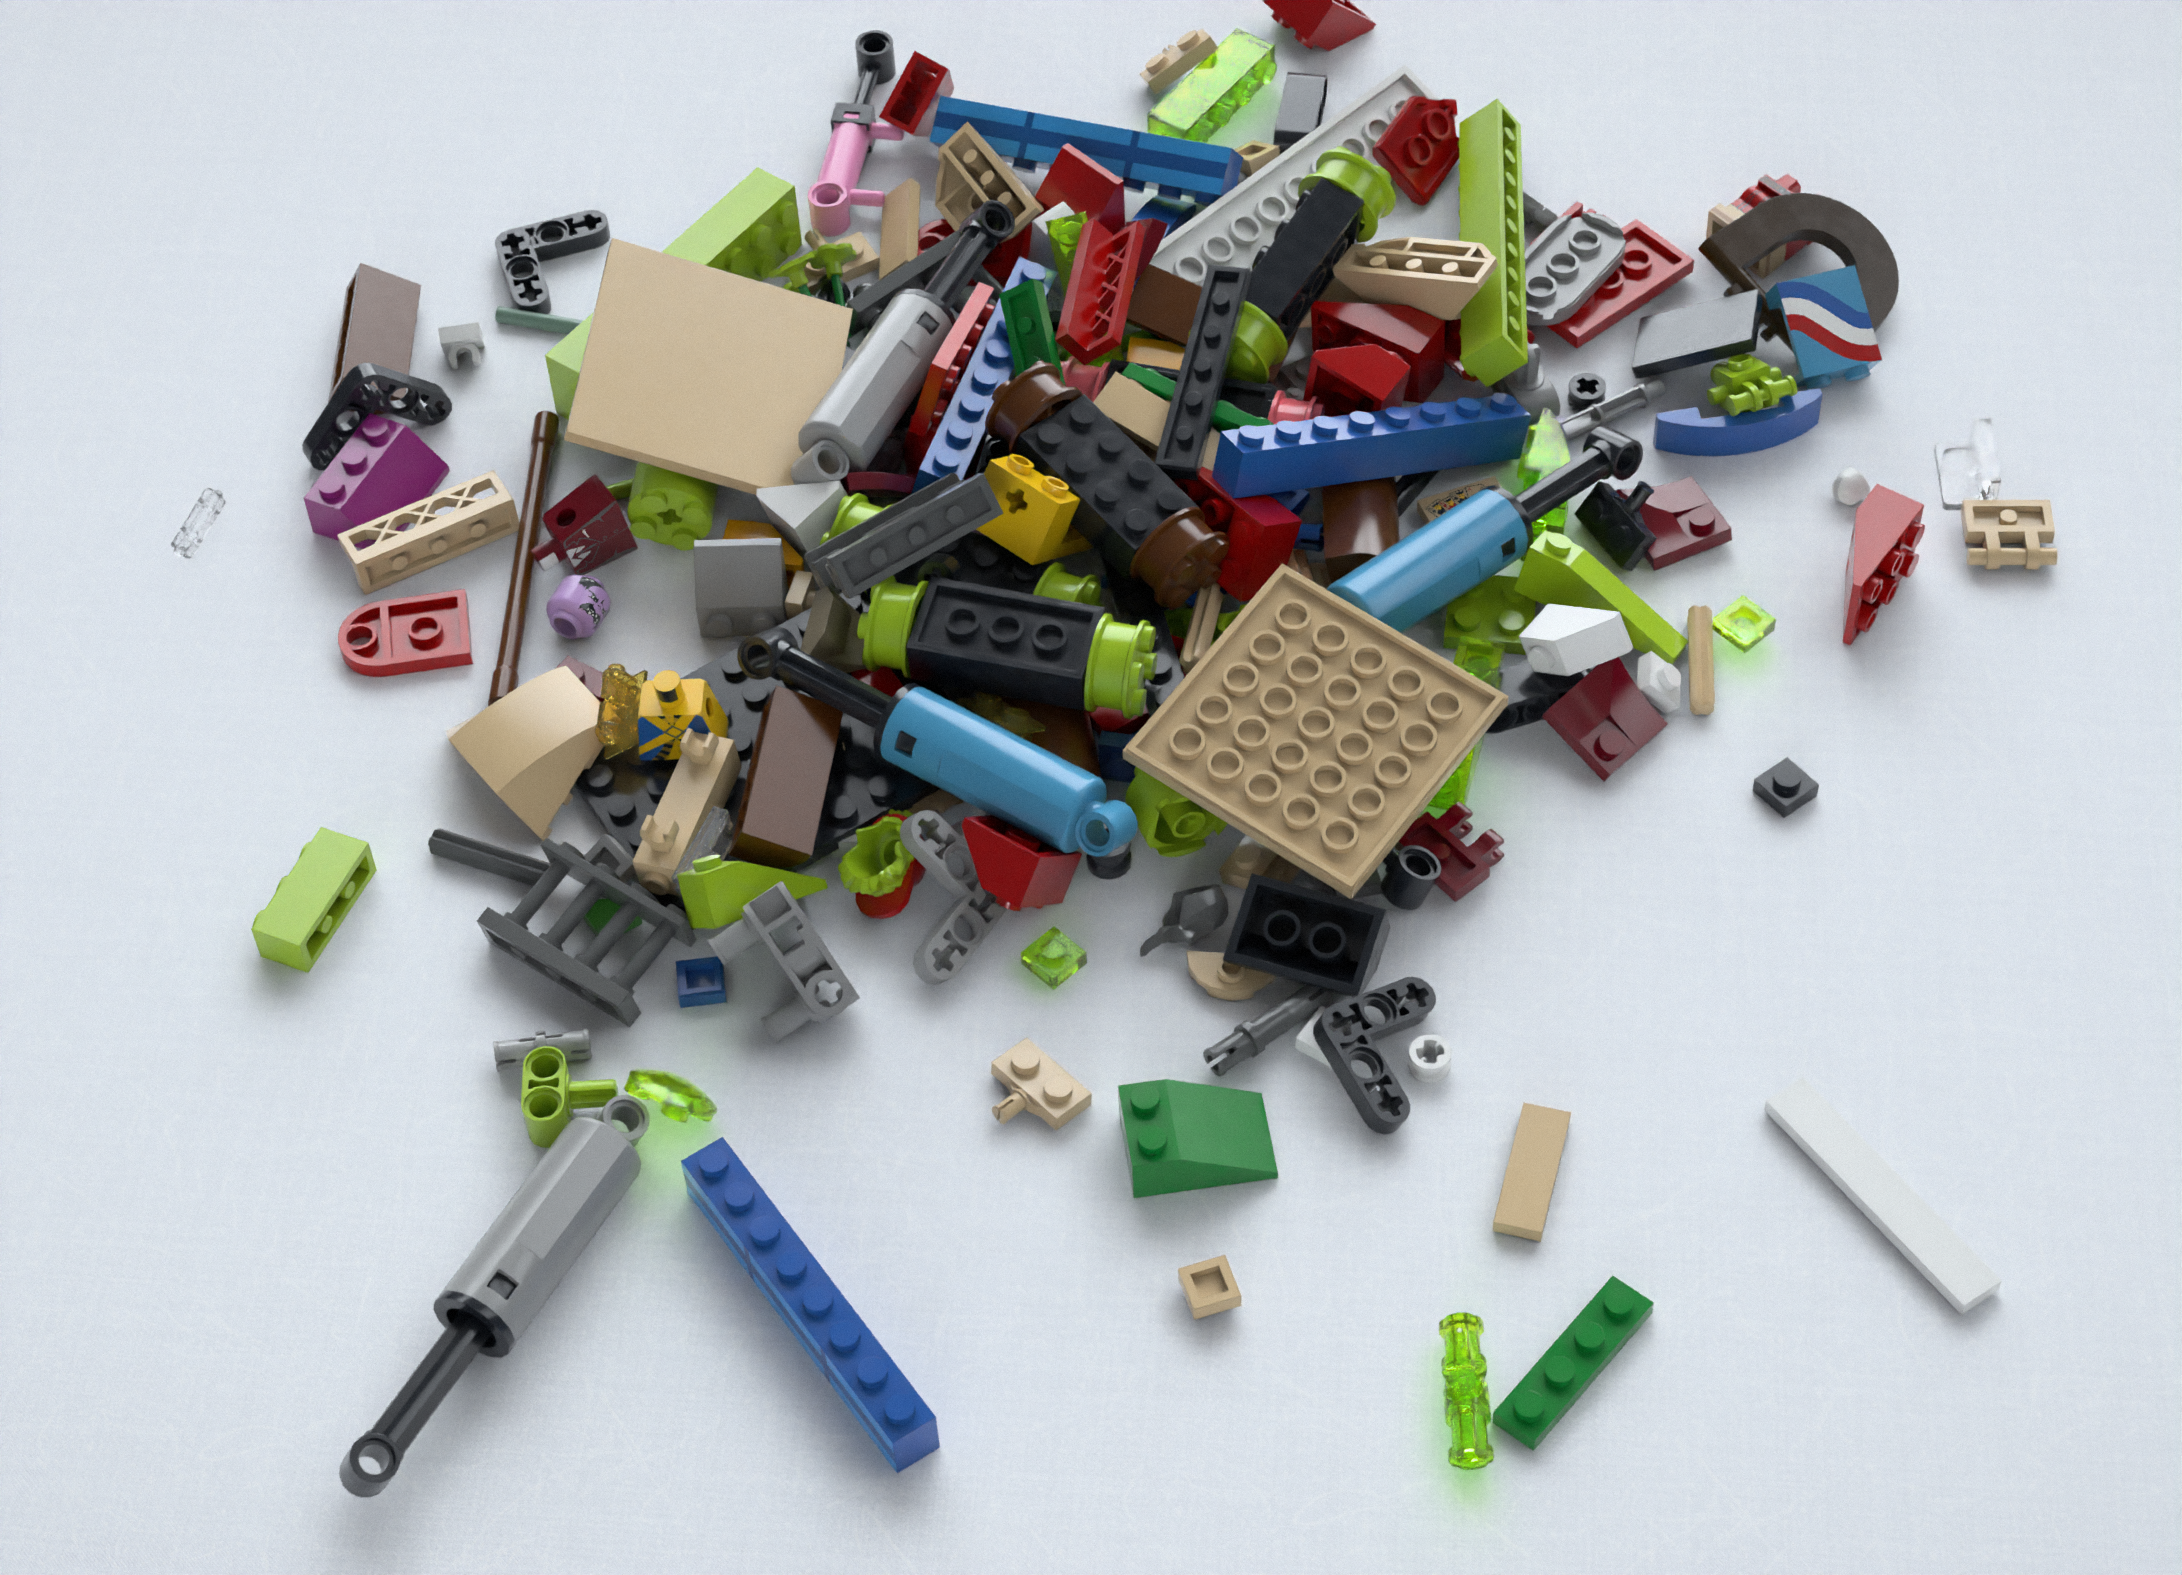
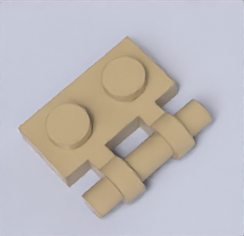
M2050 500L1962 501L1960 513L1965 543H1983V548L1967 549V565H1984L1985 570H1998L2000 565H2023L2025 570H2038L2040 565L2057 564V548H2040V543H2053L2055 528ZM2000 543H2022V548H2001Z

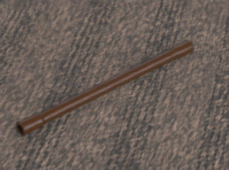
M550 411L538 412L534 418L530 443L532 448L497 664L492 675L488 706L518 687V666L535 565V558L530 550L538 546L552 452L556 446L559 417Z

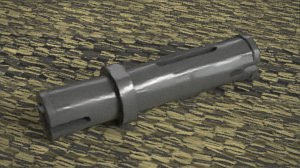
M1306 984L1252 1021L1246 1020L1234 1028L1232 1034L1214 1046L1205 1049L1203 1057L1208 1064L1223 1053H1226V1058L1210 1068L1215 1075L1223 1076L1229 1069L1250 1056L1254 1058L1263 1052L1265 1046L1313 1015L1320 1006L1327 1007L1330 1005L1332 998L1329 991L1327 990L1314 1000L1309 1001L1308 998L1321 988Z

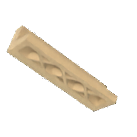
M492 470L342 532L337 536L341 547L353 564L361 590L367 595L515 533L519 529V519L514 499L495 471ZM491 487L496 493L484 499L473 498L475 494ZM445 506L455 507L453 512L446 515L434 514L436 510ZM404 523L416 524L414 528L405 532L395 531L397 526ZM366 539L377 540L374 545L359 551L354 546V544Z

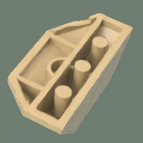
M968 122L939 148L938 161L940 162V167L937 175L935 206L955 232L959 230L963 220L989 200H996L1005 204L1012 212L1015 220L1013 232L1001 242L1015 238L1044 211L1043 207L1013 170Z
M1405 237L1382 240L1366 246L1364 243L1352 244L1335 265L1333 272L1335 277L1369 304L1409 305L1441 320H1453L1480 290L1498 266L1496 257L1490 253L1483 243Z

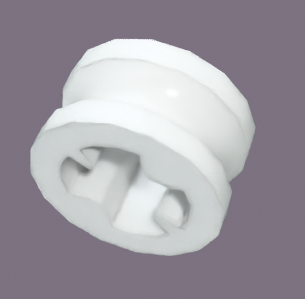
M1425 1034L1414 1039L1409 1046L1408 1068L1410 1073L1416 1079L1428 1083L1438 1082L1447 1077L1451 1068L1452 1049L1450 1044L1443 1037L1435 1034ZM1424 1054H1434L1436 1062L1426 1063Z

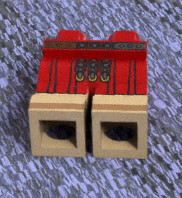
M1765 174L1758 179L1757 185L1746 189L1737 200L1725 207L1719 203L1708 211L1706 239L1768 199L1784 194L1800 193L1801 186L1798 180L1789 174L1777 180ZM1798 240L1788 242L1748 269L1764 279L1799 252L1806 244H1811L1812 241Z

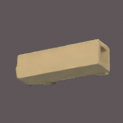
M690 728L686 729L680 742L682 755L654 816L647 815L640 829L642 842L632 861L640 885L649 892L657 895L668 893L682 896L677 874L694 869L692 862L702 857L742 768L733 739L717 737L714 733L710 732L707 735L694 732Z

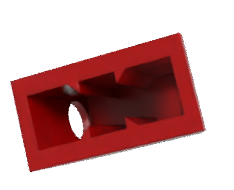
M914 51L879 117L913 136L928 137L932 132L940 96L951 97L954 90L950 70Z

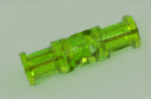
M1454 1313L1447 1315L1443 1320L1439 1321L1438 1325L1439 1334L1444 1338L1445 1356L1441 1360L1442 1375L1446 1379L1443 1390L1445 1423L1451 1428L1452 1447L1448 1450V1462L1451 1466L1463 1470H1476L1484 1468L1494 1461V1449L1488 1444L1487 1425L1491 1422L1488 1384L1485 1381L1487 1360L1481 1354L1480 1335L1484 1332V1323L1479 1316L1470 1313Z

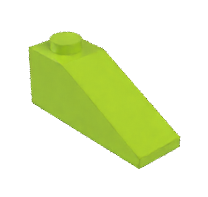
M712 855L694 860L692 862L694 869L677 874L691 928L716 929L742 919L743 906L780 881H783L795 900L828 888L826 879L742 861H721L720 855Z

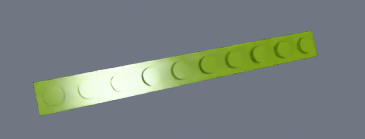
M1498 99L1459 123L1458 141L1460 161L1458 164L1460 172V186L1458 187L1460 194V209L1458 210L1460 217L1459 240L1462 242L1483 243L1490 253L1496 257L1498 266L1480 290L1460 311V362L1470 376H1476L1486 387L1528 363L1521 124Z

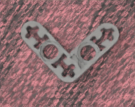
M924 810L904 820L900 829L901 841L905 848L956 899L914 955L913 965L916 974L924 982L935 985L952 979L959 973L1006 912L1007 908L996 903V895L991 894L989 900L992 904L981 908L979 911L974 909L985 899L986 893L984 892L985 889L981 887L967 842L935 811ZM921 825H925L928 828L925 835L927 840L925 841L919 836L922 832ZM943 842L945 847L935 854L934 851L940 848L938 844ZM950 853L956 854L962 859L964 863L962 877L955 876L948 869L947 858ZM957 917L965 919L970 925L971 937L968 941L961 940L955 933L954 922ZM948 947L952 951L942 957L939 962L941 969L936 970L933 967L936 960L933 955L942 952Z

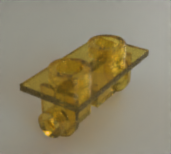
M611 664L602 673L601 697L605 701L599 703L595 735L601 744L606 745L604 753L606 759L639 743L638 712L642 684L647 681L648 671L646 670L631 676L625 671L623 665Z
M978 692L975 697L956 699V704L1029 742L1032 740L1033 732L1046 731L1047 727L1031 718L1028 711L1008 705L1002 701L1000 695Z

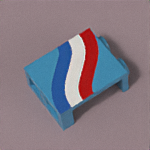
M1855 265L1779 282L1765 294L1769 310L1781 308L1799 373L1794 377L1797 388L1806 386L1807 390L1822 389L1831 385L1832 379L1845 377L1846 382L1857 381L1870 376V370L1882 361Z

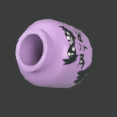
M574 574L566 576L560 582L547 602L546 612L552 628L561 636L568 639L586 638L592 636L597 631L610 611L611 601L600 580L590 575Z

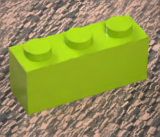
M323 827L318 830L312 841L303 846L299 860L288 876H284L278 883L276 893L265 910H261L254 919L251 930L261 957L309 973L377 871L369 842Z

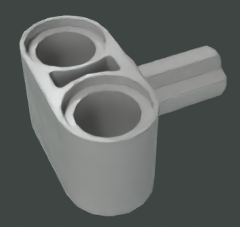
M1527 342L1528 363L1493 383L1491 388L1494 394L1505 393L1514 397L1517 403L1531 414L1528 425L1530 426L1559 416L1560 401L1557 391L1539 364L1540 347L1536 343L1529 344Z

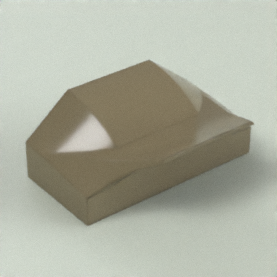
M828 586L815 592L800 650L845 673L867 669L866 665L862 663L864 639H859L857 635L860 613Z

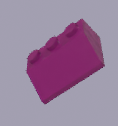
M369 413L303 497L313 533L339 541L337 535L432 496L450 472L449 465L405 424ZM410 523L397 526L395 531L404 532ZM366 539L354 544V546L364 549L374 545L377 540Z

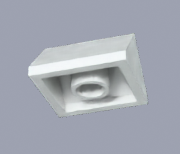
M840 481L759 488L756 491V497L775 529L804 560L805 553L819 546L823 535L827 531L830 532L837 517L838 506L842 498L847 495Z

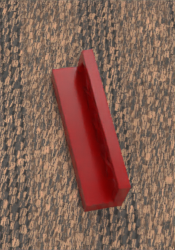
M1095 218L1084 223L1081 227L1055 341L1084 366L1121 344L1146 230L1138 221L1115 235L1109 232Z

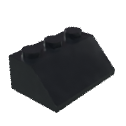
M1252 873L1223 961L1355 997L1363 993L1377 971L1391 928L1387 911L1384 908Z

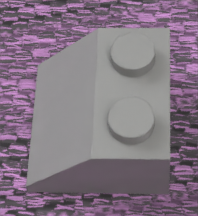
M781 538L694 540L695 601L701 637L752 636L787 621L784 602L789 588Z

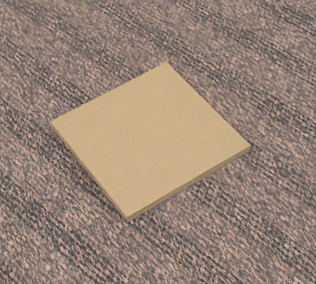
M612 238L564 440L756 495V491L759 488L795 485L791 477V468L793 463L803 455L798 445V433L842 371L853 309Z
M1282 563L1123 749V759L1352 900L1508 705L1509 696Z

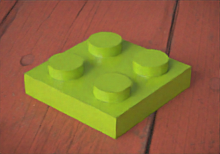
M1493 575L1447 605L1443 648L1526 655L1519 636L1535 619L1536 601L1514 590L1518 577Z

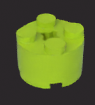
M639 462L635 469L627 509L628 519L631 523V533L637 538L649 539L665 545H673L679 550L687 551L694 549V540L703 539L711 530L719 484Z
M1135 767L1134 774L1136 777L1127 789L1125 802L1135 813L1138 828L1147 845L1151 849L1152 847L1157 849L1159 855L1179 857L1198 851L1206 846L1203 840L1214 830L1219 835L1227 826V822Z

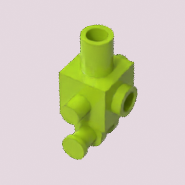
M1739 354L1730 357L1727 362L1720 361L1712 367L1710 378L1716 384V387L1707 390V398L1712 406L1719 404L1721 408L1727 410L1732 416H1736L1743 412L1759 411L1778 404L1779 398L1796 395L1797 385L1791 375L1782 378V373L1778 367L1770 368V365L1750 354Z

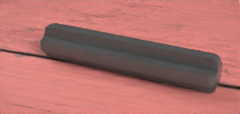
M440 828L434 830L428 841L431 854L532 886L537 883L551 865L548 862Z

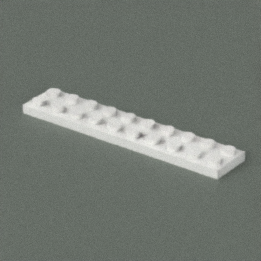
M1404 64L1164 238L1149 264L1202 287L1209 264L1250 268V271H1252L1254 259L1263 245L1270 247L1275 241L1274 235L1284 218L1290 220L1295 214L1296 205L1299 200L1298 186L1304 177L1316 173V163L1322 153L1335 149L1337 146H1342L1364 157L1372 164L1381 166L1372 156V148L1409 97L1424 96L1427 99H1439Z

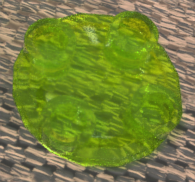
M634 1069L629 1072L624 1090L639 1099L650 1100L652 1098L663 1104L660 1111L670 1119L686 1123L691 1115L702 1121L710 1122L714 1114L717 1113V1106L706 1093L682 1076L654 1069Z

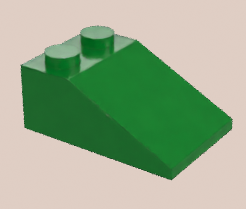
M1170 1079L1118 1085L1119 1119L1133 1198L1278 1178L1262 1093Z

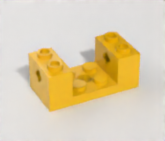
M1011 454L1010 456L989 461L984 475L1004 514L978 527V531L1031 565L1094 548L1070 524L1081 499L1068 491L1069 486L1065 482L1055 477L1042 475L1033 469L1034 464L1030 460L1020 455Z

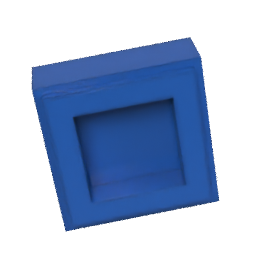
M718 956L676 961L680 1008L727 1003L724 964Z

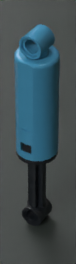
M1598 426L1586 438L1582 454L1519 494L1513 496L1504 488L1494 485L1485 487L1329 585L1327 590L1403 634L1526 555L1534 541L1533 522L1600 479L1605 480L1610 477L1622 481L1629 479L1635 474L1643 458L1642 445L1637 440L1608 426Z
M773 627L747 637L738 648L737 659L739 666L751 679L763 680L771 677L777 681H784L874 728L873 747L874 752L879 757L1063 853L1074 852L1081 847L1089 855L1096 857L1105 856L1131 841L1137 833L1138 823L1135 813L1130 806L1122 801L1111 800L1106 802L1107 789L1102 779L916 683L906 684L891 697L800 650L794 635L782 627ZM1103 823L1108 827L1109 833L1105 830Z

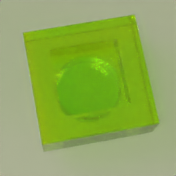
M1742 595L1713 618L1712 628L1735 647L1746 653L1774 631L1776 618Z
M1053 926L1021 952V964L1054 990L1087 964V953Z

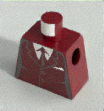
M594 474L544 513L542 521L551 538L530 551L544 572L564 560L574 574L585 575L638 549V546L617 500L599 477Z

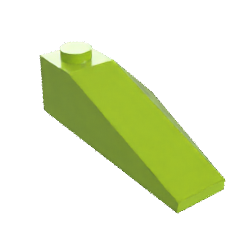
M1545 530L1529 547L1514 588L1515 591L1545 606L1547 604L1620 612L1633 648L1645 654L1652 651L1665 662L1672 665L1686 649L1688 644L1686 638L1588 551L1573 544L1568 537Z

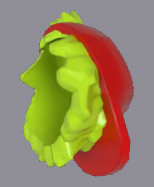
M890 809L888 815L880 817L871 826L857 829L855 832L857 845L842 856V862L838 865V871L841 874L840 878L844 888L849 889L850 893H855V902L860 912L870 918L885 919L901 913L909 903L913 887L919 884L925 875L926 868L905 848L901 841V826L904 820L913 815L908 810L902 812ZM920 834V838L925 841L923 835Z

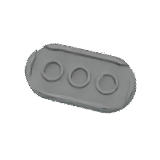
M1582 213V217L1571 218L1572 214L1555 220L1525 250L1527 324L1548 326L1567 320L1621 265L1625 257L1626 245L1623 231L1616 222L1596 213Z

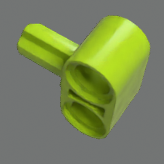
M538 1047L529 1052L524 1059L521 1108L529 1138L539 1147L550 1148L565 1126L571 1121L574 1109L604 1107L613 1097L619 1096L618 1085L614 1079L572 1081L565 1055L555 1047Z

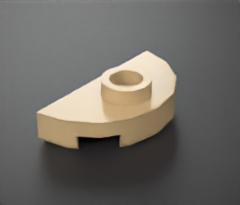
M1187 951L1189 976L1197 984L1207 989V994L1214 998L1228 1001L1249 999L1253 997L1254 992L1264 988L1268 983L1272 984L1276 979L1274 975L1224 962L1223 957L1225 953Z

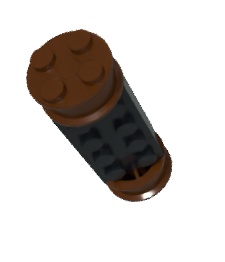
M1038 361L1013 381H1005L995 389L992 394L994 403L985 420L986 432L992 438L1003 439L1009 445L1010 455L1016 454L1027 458L1034 464L1033 469L1044 476L1058 478L1069 486L1068 491L1081 499L1070 524L1127 581L1132 578L1138 583L1145 582L1155 592L1154 599L1160 607H1168L1170 610H1175L1201 587L1207 589L1220 578L1222 570L1218 566L1225 559L1229 550V537L1221 531L1213 532L1204 523L1205 515L1203 511L1085 394L1083 395L1076 387H1067L1060 380V372L1055 365Z

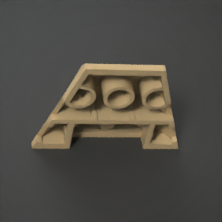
M563 666L524 683L480 713L447 730L446 733L452 745L498 797L544 841L552 832V829L548 826L562 804L567 806L573 795L570 793V790L581 772L591 768L618 721L567 666Z

